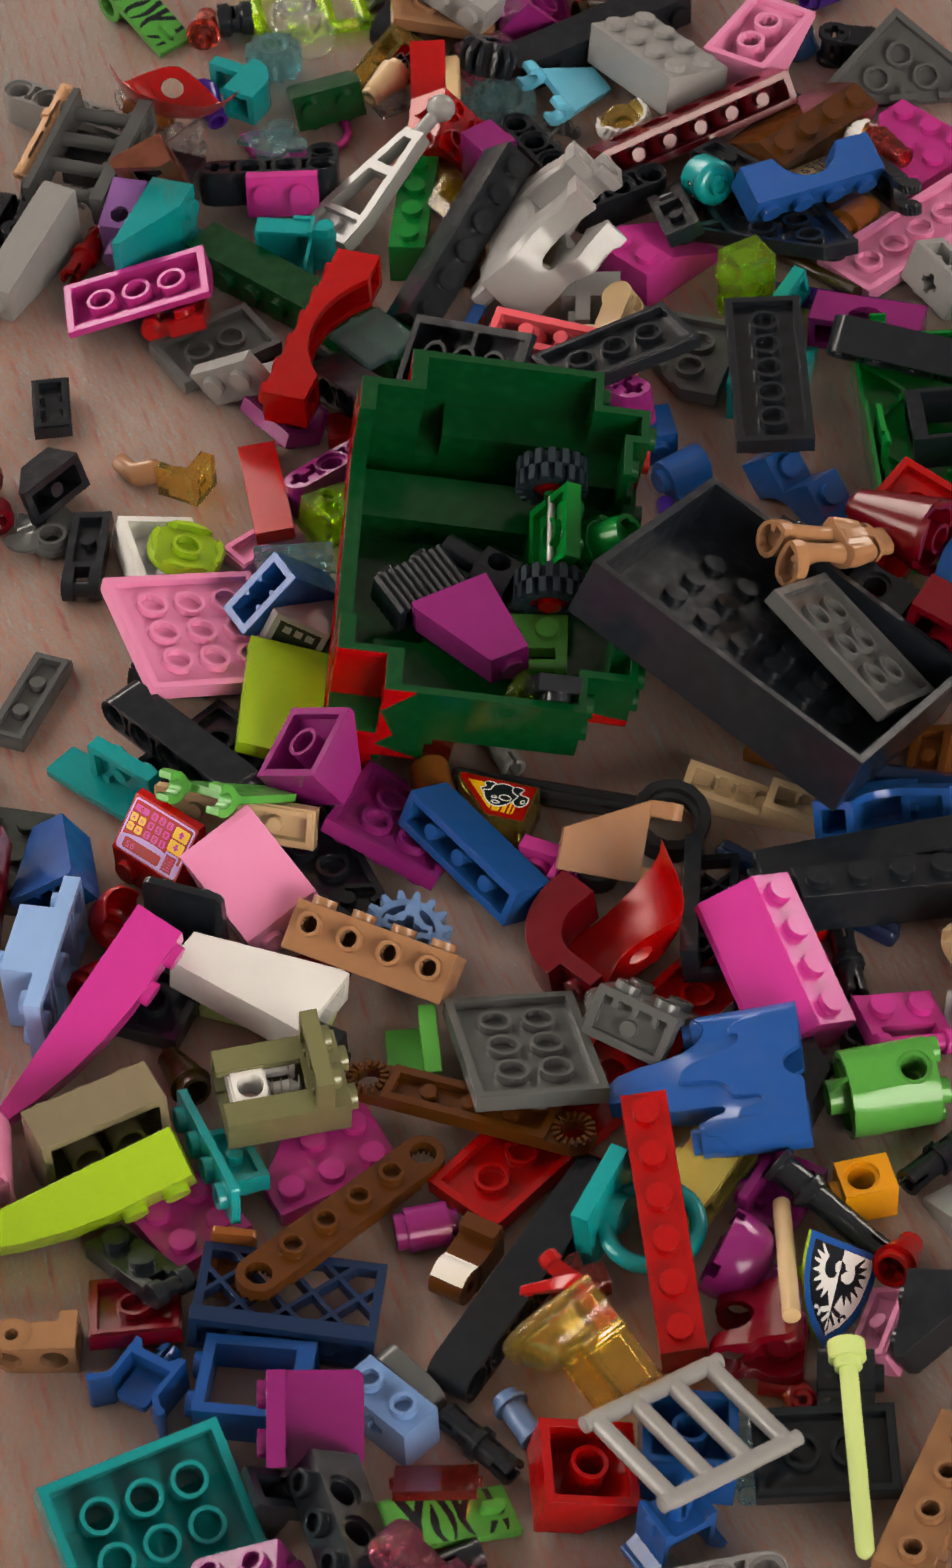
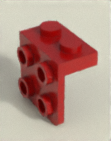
M446 87L411 99L408 127L414 129L427 114L428 101L434 95L445 94L452 98L455 103L454 116L447 122L437 123L428 133L426 138L430 144L422 155H442L463 174L461 132L482 123L483 120L476 116Z

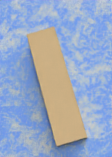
M690 760L683 781L695 786L705 796L711 808V816L815 836L812 801L816 798L799 785L773 776L770 786H766L699 761Z

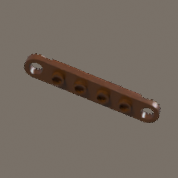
M368 1058V1061L365 1062L364 1059H361L358 1064L356 1062L353 1063V1067H349V1071L345 1075L347 1083H355L359 1102L572 1157L587 1154L597 1143L595 1121L592 1120L590 1115L586 1116V1113L583 1111L580 1114L578 1111L573 1110L572 1112L561 1109V1106L548 1107L544 1110L516 1109L476 1112L465 1081L398 1064L391 1066L384 1062L380 1063L378 1059L372 1061V1058ZM365 1077L378 1078V1082H374V1086L370 1084V1087L367 1088L366 1084H364V1087H362V1084L358 1085V1082ZM572 1129H579L585 1132V1135H581V1139L576 1137L575 1141L574 1138L569 1140L567 1136L564 1138L563 1134Z
M427 1135L414 1136L403 1142L242 1259L235 1271L236 1291L241 1293L242 1298L245 1299L247 1297L249 1298L248 1301L253 1302V1300H257V1303H260L264 1299L266 1302L269 1301L270 1297L274 1298L287 1285L294 1284L420 1191L422 1186L428 1182V1179L445 1165L446 1151L443 1144L436 1138ZM417 1151H419V1154L425 1151V1154L427 1155L429 1152L434 1160L428 1163H420L415 1161L412 1156L413 1154L416 1155ZM253 1271L256 1274L261 1271V1274L266 1272V1276H270V1280L263 1284H255L250 1282L247 1277L249 1273L252 1275Z

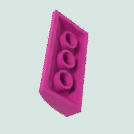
M203 245L63 286L68 334L70 338H75L212 297V267Z

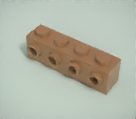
M315 894L312 902L298 898L281 947L443 1006V999L453 998L467 960L455 955L458 946L434 937L430 945L415 940L417 931L393 923L391 930L376 926L378 917L357 909H353L351 916L337 912L339 903Z
M941 1408L871 1558L870 1568H949V1563L945 1561L950 1550L952 1551L951 1411Z

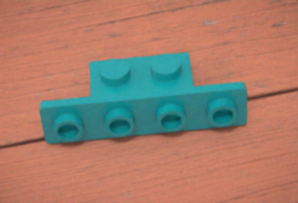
M97 736L87 744L88 754L76 747H71L47 767V774L50 778L122 822L136 793L143 787L154 794V786L161 780L159 772L152 764L138 760L128 754L122 746L112 744L100 736Z
M187 1089L177 1090V1107H172L171 1110L175 1131L177 1134L183 1133L186 1150L190 1159H197L203 1184L211 1185L213 1200L217 1210H224L231 1225L241 1223L240 1196H247L254 1192L270 1189V1174L254 1145L228 1150L224 1128L209 1131Z

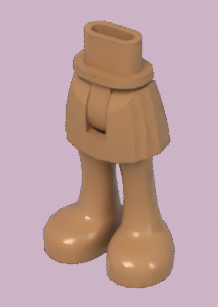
M828 517L822 526L796 524L785 519H770L764 521L759 526L756 534V545L759 554L764 558L778 556L775 565V576L781 586L804 580L808 574L809 566L817 562H830L839 569L862 566L869 562H877L883 555H891L894 551V543L884 528H873L869 523H860L859 521L842 517Z

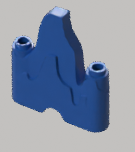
M795 1000L690 1020V1025L681 1027L685 1052L667 1060L632 1070L617 1077L609 1085V1107L612 1118L622 1117L620 1096L666 1089L671 1125L679 1127L699 1126L698 1129H691L695 1157L704 1155V1159L731 1158L786 1151L788 1147L792 1150L814 1148L810 1106L806 1096L805 1081L801 1075L805 1071Z

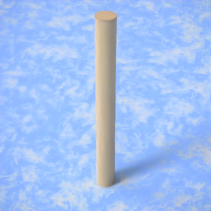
M781 1196L775 1198L772 1203L782 1319L786 1323L793 1324L800 1320L801 1309L790 1200Z

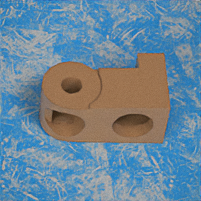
M60 1310L59 1321H34L27 1323L21 1318H8L1 1321L0 1367L11 1373H79L81 1371L84 1340L79 1311Z

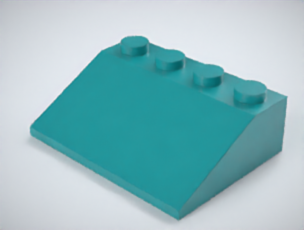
M216 1416L38 1487L33 1494L46 1532L62 1568H191L193 1562L199 1558L266 1541Z

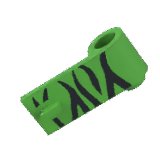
M98 0L103 14L110 22L115 23L125 18L159 58L193 40V36L161 0Z
M503 1485L400 1500L385 1499L376 1504L399 1568L426 1558L425 1553L428 1551L457 1546L472 1540L474 1537H477L479 1542L519 1537L523 1533V1528Z

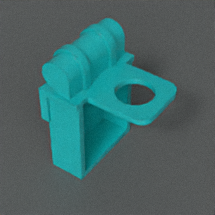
M294 215L293 219L257 217L254 229L255 244L313 275H316L317 270H324L325 264L332 261L337 251L335 245L337 236L334 223L331 220L322 219L316 223L315 216Z

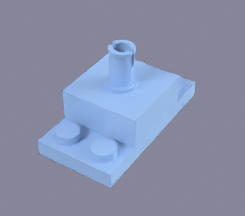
M64 875L59 892H53L51 896L50 907L20 904L5 951L0 950V978L9 1025L24 1027L23 1040L25 1044H29L32 1058L67 1009L70 1000L67 983L70 980L71 973L80 968L90 936L81 877Z

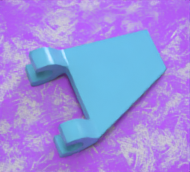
M533 60L524 61L522 64L523 69L528 75L516 77L515 80L523 91L533 90L545 83L555 95L550 99V103L554 106L555 110L544 112L543 118L550 126L563 124L607 96L612 89L595 67L540 68Z

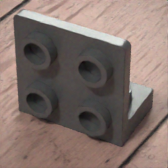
M631 977L630 981L618 978L616 982H600L580 1032L651 1065L667 1060L680 1027L690 1025V1020L702 1016L692 1012L694 1005L682 998L670 995L667 999L654 994L656 987L646 981Z

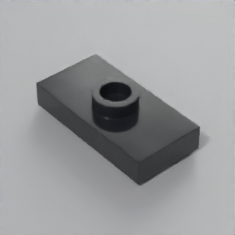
M69 377L31 381L35 440L73 436Z

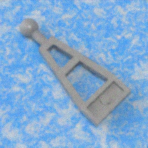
M445 94L434 95L428 101L427 114L414 129L407 126L404 127L319 204V207L309 215L316 217V223L322 219H329L334 223L337 236L335 240L336 247L353 251L355 247L362 243L364 237L375 226L430 144L426 138L428 133L437 123L447 122L454 116L455 103L451 97ZM400 155L394 166H389ZM375 177L383 180L361 214L343 207Z

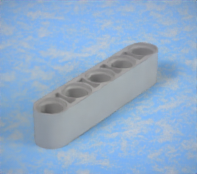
M27 79L9 81L3 87L7 119L16 126L35 132L42 120L40 115L43 109L49 107L57 90ZM83 99L85 108L125 114ZM81 122L78 128L79 130L106 135L114 140L116 137H120L123 131L122 128Z

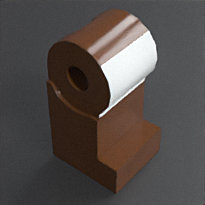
M467 1211L459 1222L458 1234L446 1252L438 1258L433 1266L428 1281L429 1291L459 1305H466L474 1294L480 1290L504 1256L503 1226Z

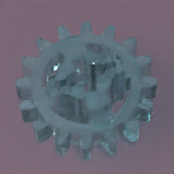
M516 77L509 81L487 78V81L484 83L476 80L474 81V88L466 87L465 95H461L463 104L481 118L483 122L491 119L500 128L501 119L508 113L522 112L529 115L532 119L533 115H537L535 90H521L515 82Z

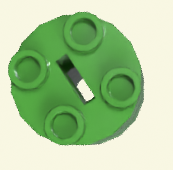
M921 1035L835 1051L833 1055L834 1079L823 1080L822 1082L823 1099L828 1115H841L845 1130L852 1140L940 1124L941 1121L946 1120L945 1104L952 1102V1093L947 1076L940 1077L937 1062L941 1060V1053L936 1036L925 1037Z

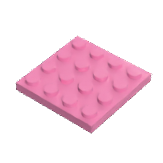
M251 571L103 578L100 591L142 683L148 687L151 695L158 694L163 699L242 694L247 647L251 636L247 637L240 632L223 607L252 576Z

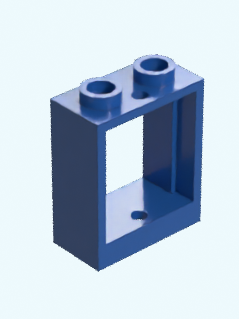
M207 1333L203 1351H196L194 1355L193 1378L197 1379L195 1390L188 1389L186 1393L185 1418H191L192 1425L216 1416L226 1440L257 1443V1429H266V1409H257V1406L210 1402L217 1366L255 1370H321L318 1342Z

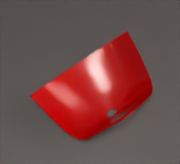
M110 65L115 80L128 99L137 104L139 98L152 100L155 114L165 118L197 119L214 114L238 93L236 92L225 101L220 102L200 81L178 66L159 68L122 82ZM174 78L182 83L183 93L179 97L169 98L163 94L161 85L166 79Z
M662 839L660 852L649 871L615 907L596 924L579 934L569 947L571 952L601 973L604 982H616L618 978L628 980L658 961L676 937L681 926L684 912L683 890Z

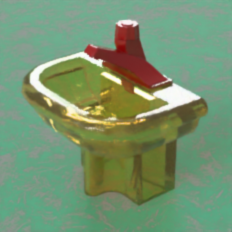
M555 1248L542 1253L538 1258V1262L543 1271L547 1270L554 1278L520 1286L519 1295L521 1297H532L533 1295L547 1293L560 1294L525 1319L510 1333L503 1343V1355L512 1363L525 1365L531 1371L542 1376H556L567 1371L593 1409L599 1408L664 1377L665 1375L630 1328L605 1290L590 1275H582L561 1261L562 1256Z

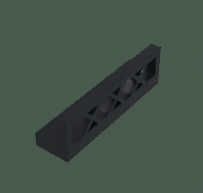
M702 833L685 834L683 872L684 912L680 932V958L684 983L726 981L720 966L703 967V963L711 958L714 953L694 908L698 903L740 882V853L706 855ZM730 868V872L719 880L707 874V870Z

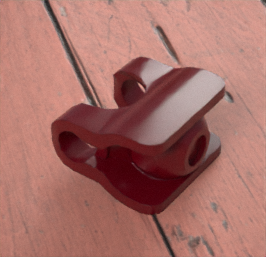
M779 1276L769 1278L751 1288L727 1292L717 1297L715 1306L717 1322L726 1331H721L712 1338L707 1357L716 1352L721 1354L727 1351L744 1354L734 1360L723 1357L725 1361L724 1368L735 1379L755 1378L773 1384H792L799 1382L804 1377L810 1328L807 1323L806 1313L801 1307V1318L798 1322L790 1324L782 1319ZM798 1278L799 1298L801 1303L802 1284L801 1279ZM733 1305L743 1306L748 1311L744 1313H735L728 1309V1307Z

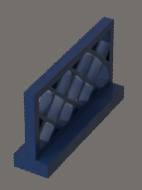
M205 1241L194 1299L190 1305L188 1315L187 1347L203 1349L206 1334L219 1333L318 1342L320 1364L355 1368L370 1354L372 1356L375 1355L376 1338L387 1276V1264L329 1257L311 1271L323 1272L330 1280L313 1289L303 1277L294 1284L304 1295L288 1304L278 1294L274 1298L270 1297L269 1301L277 1309L270 1314L252 1311L250 1306L255 1304L257 1300L251 1302L248 1301L249 1298L247 1297L245 1299L240 1298L230 1287L231 1284L235 1283L236 1269L221 1277L211 1266L212 1258L232 1260L238 1265L242 1259L258 1247ZM253 1271L252 1275L249 1273L248 1278L253 1283H266L259 1273L256 1274L255 1271ZM356 1277L376 1279L375 1286L360 1295L348 1282ZM338 1288L350 1301L333 1310L321 1297ZM219 1291L231 1302L226 1307L203 1305L205 1299ZM372 1301V1307H370L367 1303ZM312 1303L323 1315V1317L316 1320L298 1317L296 1312ZM358 1309L367 1318L369 1325L346 1324L342 1318Z

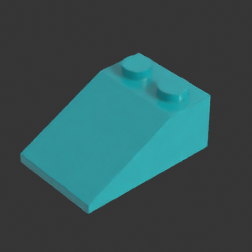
M152 177L111 243L115 271L185 250V243L202 231L198 228L199 202L195 200L193 184Z

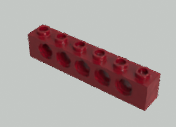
M769 67L586 149L593 160L604 152L622 172L648 162L662 164L691 151L715 137H723L797 104L799 101L788 69Z

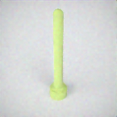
M843 1334L832 1337L827 1341L828 1362L834 1366V1371L840 1377L855 1552L860 1559L868 1560L872 1558L875 1552L858 1373L863 1369V1363L867 1360L865 1339L859 1335Z

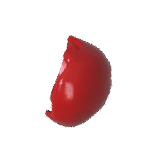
M124 885L109 888L98 897L89 909L87 924L90 933L103 950L108 949L136 908L137 898L140 894L135 889Z

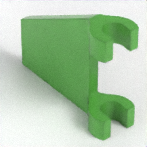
M170 768L159 770V777L168 779L169 787L163 793H156L158 801L177 804L189 792L217 798L218 802L214 806H206L205 813L220 818L230 816L239 805L296 802V793L266 785L188 780L181 771Z

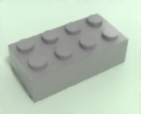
M640 11L636 12L634 16L623 18L613 16L606 18V21L591 23L587 62L640 98L661 115L720 90L726 85L728 67L716 60L712 54L706 53L697 47L693 41L678 34L673 27L662 23L650 12Z

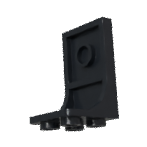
M152 876L145 878L142 883L144 908L181 931L184 940L182 944L188 940L193 932L229 940L225 901L220 894L208 889H199L175 883L169 879H159ZM165 968L156 981L161 986L152 1002L147 1007L140 1004L136 1012L116 1036L163 1049L169 1047L180 1048L200 1011V1003L170 987V970Z

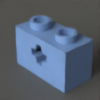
M370 1354L353 1368L359 1370L364 1376V1435L405 1469H408L440 1441L438 1408Z

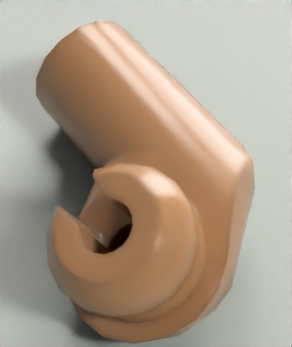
M122 453L117 455L112 463V467L130 484L136 487H145L157 482H163L169 475L168 466L156 459L134 462L128 455Z

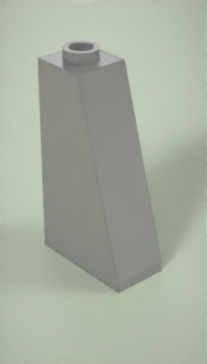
M45 180L1 246L0 318L14 322L71 259L70 253L74 246L82 242L76 191L74 189Z

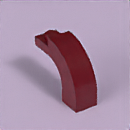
M563 870L546 884L532 902L526 917L525 937L533 974L544 992L572 990L577 1004L582 1002L590 1008L600 982H604L603 975L571 952L569 947L581 932L599 919L594 891L566 870Z

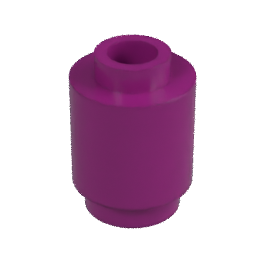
M445 1200L402 1208V1213L391 1216L397 1250L409 1249L410 1254L448 1247L453 1241V1236H456L459 1232L456 1208L448 1209Z

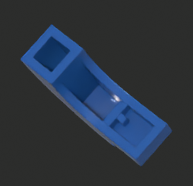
M918 778L866 782L834 811L817 799H814L812 801L815 839L952 815V783H918Z

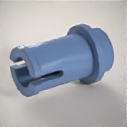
M509 1387L501 1391L494 1398V1415L498 1420L505 1421L519 1441L521 1448L527 1450L538 1419L527 1405L528 1396L523 1391H518L515 1387Z

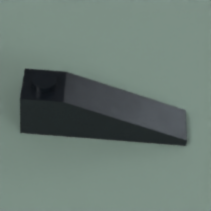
M416 314L396 379L408 381L414 349L529 363L537 336L531 333Z

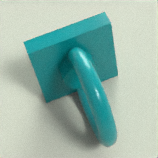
M613 1143L609 1146L570 1214L578 1264L595 1270L603 1254L606 1253L620 1267L634 1273L648 1275L645 1256L628 1250L617 1237V1235H621L625 1231L631 1220L636 1197L628 1149ZM681 1184L685 1211L689 1218V1235L694 1258L704 1244L708 1229V1219L705 1208L697 1195Z

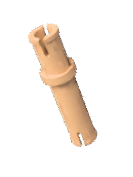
M61 83L49 107L43 109L40 115L42 120L16 169L12 172L13 176L21 182L23 177L29 174L59 116L62 102L67 101L73 89L72 86Z

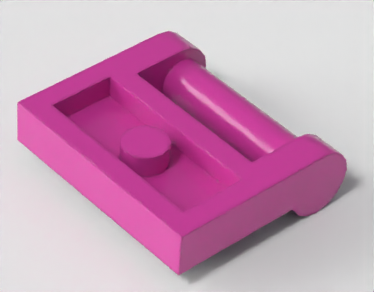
M930 990L852 996L849 1005L856 1018L855 1024L866 1045L921 1035L925 1037L935 1035L939 1043L940 1053L943 1055L952 1054V1028L949 1027Z

